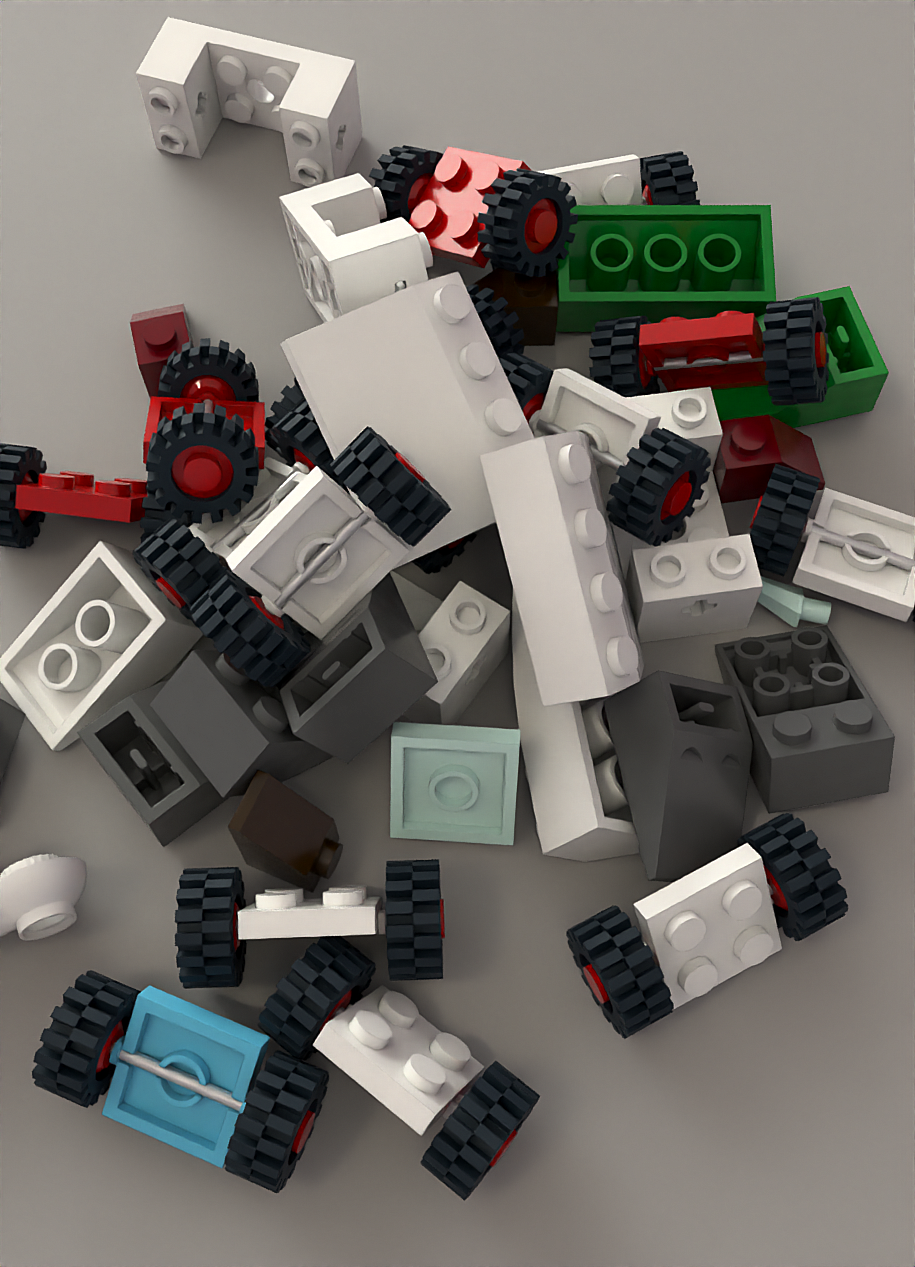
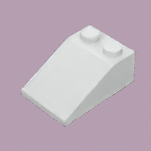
M103 541L98 542L0 658V682L53 751H61L80 737L77 733L127 696L152 686L169 674L203 635L201 630L190 619L188 620L184 617L180 610L167 600L166 595L153 585L154 582L141 570L142 567L135 561L132 551Z

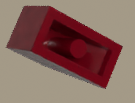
M184 303L132 315L130 320L138 366L150 399L151 396H158L163 365L167 366L168 357L175 350L180 354L183 344L189 341L193 344Z
M769 414L720 421L723 436L713 467V475L721 504L758 499L760 496H764L775 464L820 478L817 490H823L825 481L811 437Z

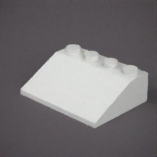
M458 271L409 286L290 337L280 344L334 460L367 426L371 427L430 483L429 485L442 496L441 498L451 508V511L415 547L407 544L400 536H397L403 541L410 552L393 569L496 523L479 455L535 438ZM347 487L350 495L357 500L358 496ZM384 522L383 524L390 530L388 525Z
M580 431L542 436L479 455L543 707L610 696L639 682L645 662L610 522L607 517L608 514L588 435Z

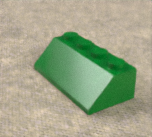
M576 205L570 209V213L578 214L577 224H572L569 228V232L574 233L575 238L573 243L565 242L564 248L569 252L564 260L555 258L558 264V268H556L558 295L556 332H596L594 326L600 320L646 316L647 321H650L651 324L660 323L661 320L668 317H683L689 320L710 318L724 311H739L745 314L754 313L757 318L767 313L766 307L770 302L776 301L771 205Z

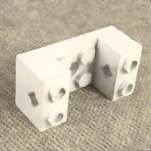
M168 17L136 72L156 148L170 153L201 159L223 117L240 123L252 124L282 132L291 181L307 187H314L344 177L363 136L355 60ZM256 80L262 81L264 87L260 85Z
M359 173L279 197L305 295L324 323L395 293V288L396 292L414 284L429 280L426 268L433 266V256L425 234L423 232L418 233L403 217L381 223V219L387 218L386 206L381 191L378 187L372 188Z
M711 387L626 397L632 402L660 415L661 419L657 428L661 430L665 428L706 449L709 452L707 457L711 458V465L706 469V471L710 472L708 481L701 485V489L705 491L701 500L696 499L692 505L695 511L691 517L685 516L683 519L682 537L676 540H669L667 543L662 541L660 546L655 547L615 525L611 526L639 642L747 628L763 584L750 535L729 537L713 475V467L723 433Z
M391 570L390 574L438 680V683L402 715L414 723L455 725L508 653L510 611L462 581L458 582L443 602ZM294 620L292 622L294 625L300 627L304 634L308 631L297 621Z

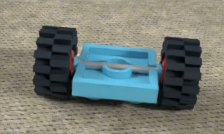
M90 970L87 971L86 976L81 974L76 979L74 988L69 986L63 994L64 1003L61 1007L56 1006L50 1016L53 1018L50 1028H44L40 1038V1041L44 1042L43 1046L35 1052L33 1062L37 1063V1065L32 1070V1078L36 1079L34 1081L36 1086L86 1108L97 1103L99 1095H104L109 1089L102 1115L215 1166L223 1168L226 1165V1171L274 1193H279L285 1187L287 1179H290L295 1170L297 1160L300 1161L307 1139L310 1138L313 1132L315 1119L320 1114L321 1102L328 1088L326 1086L329 1081L328 1071L279 1050L275 1051L274 1055L268 1058L265 1068L262 1070L261 1066L271 1037L150 985L141 992Z

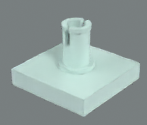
M394 722L391 733L390 838L513 845L520 729Z

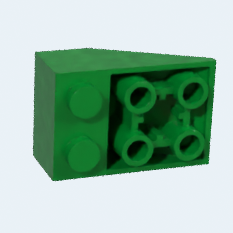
M850 286L795 298L819 297L820 303H822L824 308L823 316L826 318L825 333H828L827 353H829V363H827L829 379L826 381L828 389L824 402L776 406L771 402L772 396H769L768 385L714 389L711 391L719 421L769 414L792 428L873 411L889 372ZM765 314L756 318L762 332L766 331L764 325Z

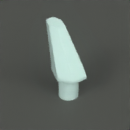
M761 576L763 588L758 602L788 624L797 628L799 620L824 625L828 623L831 602L804 597L802 588Z

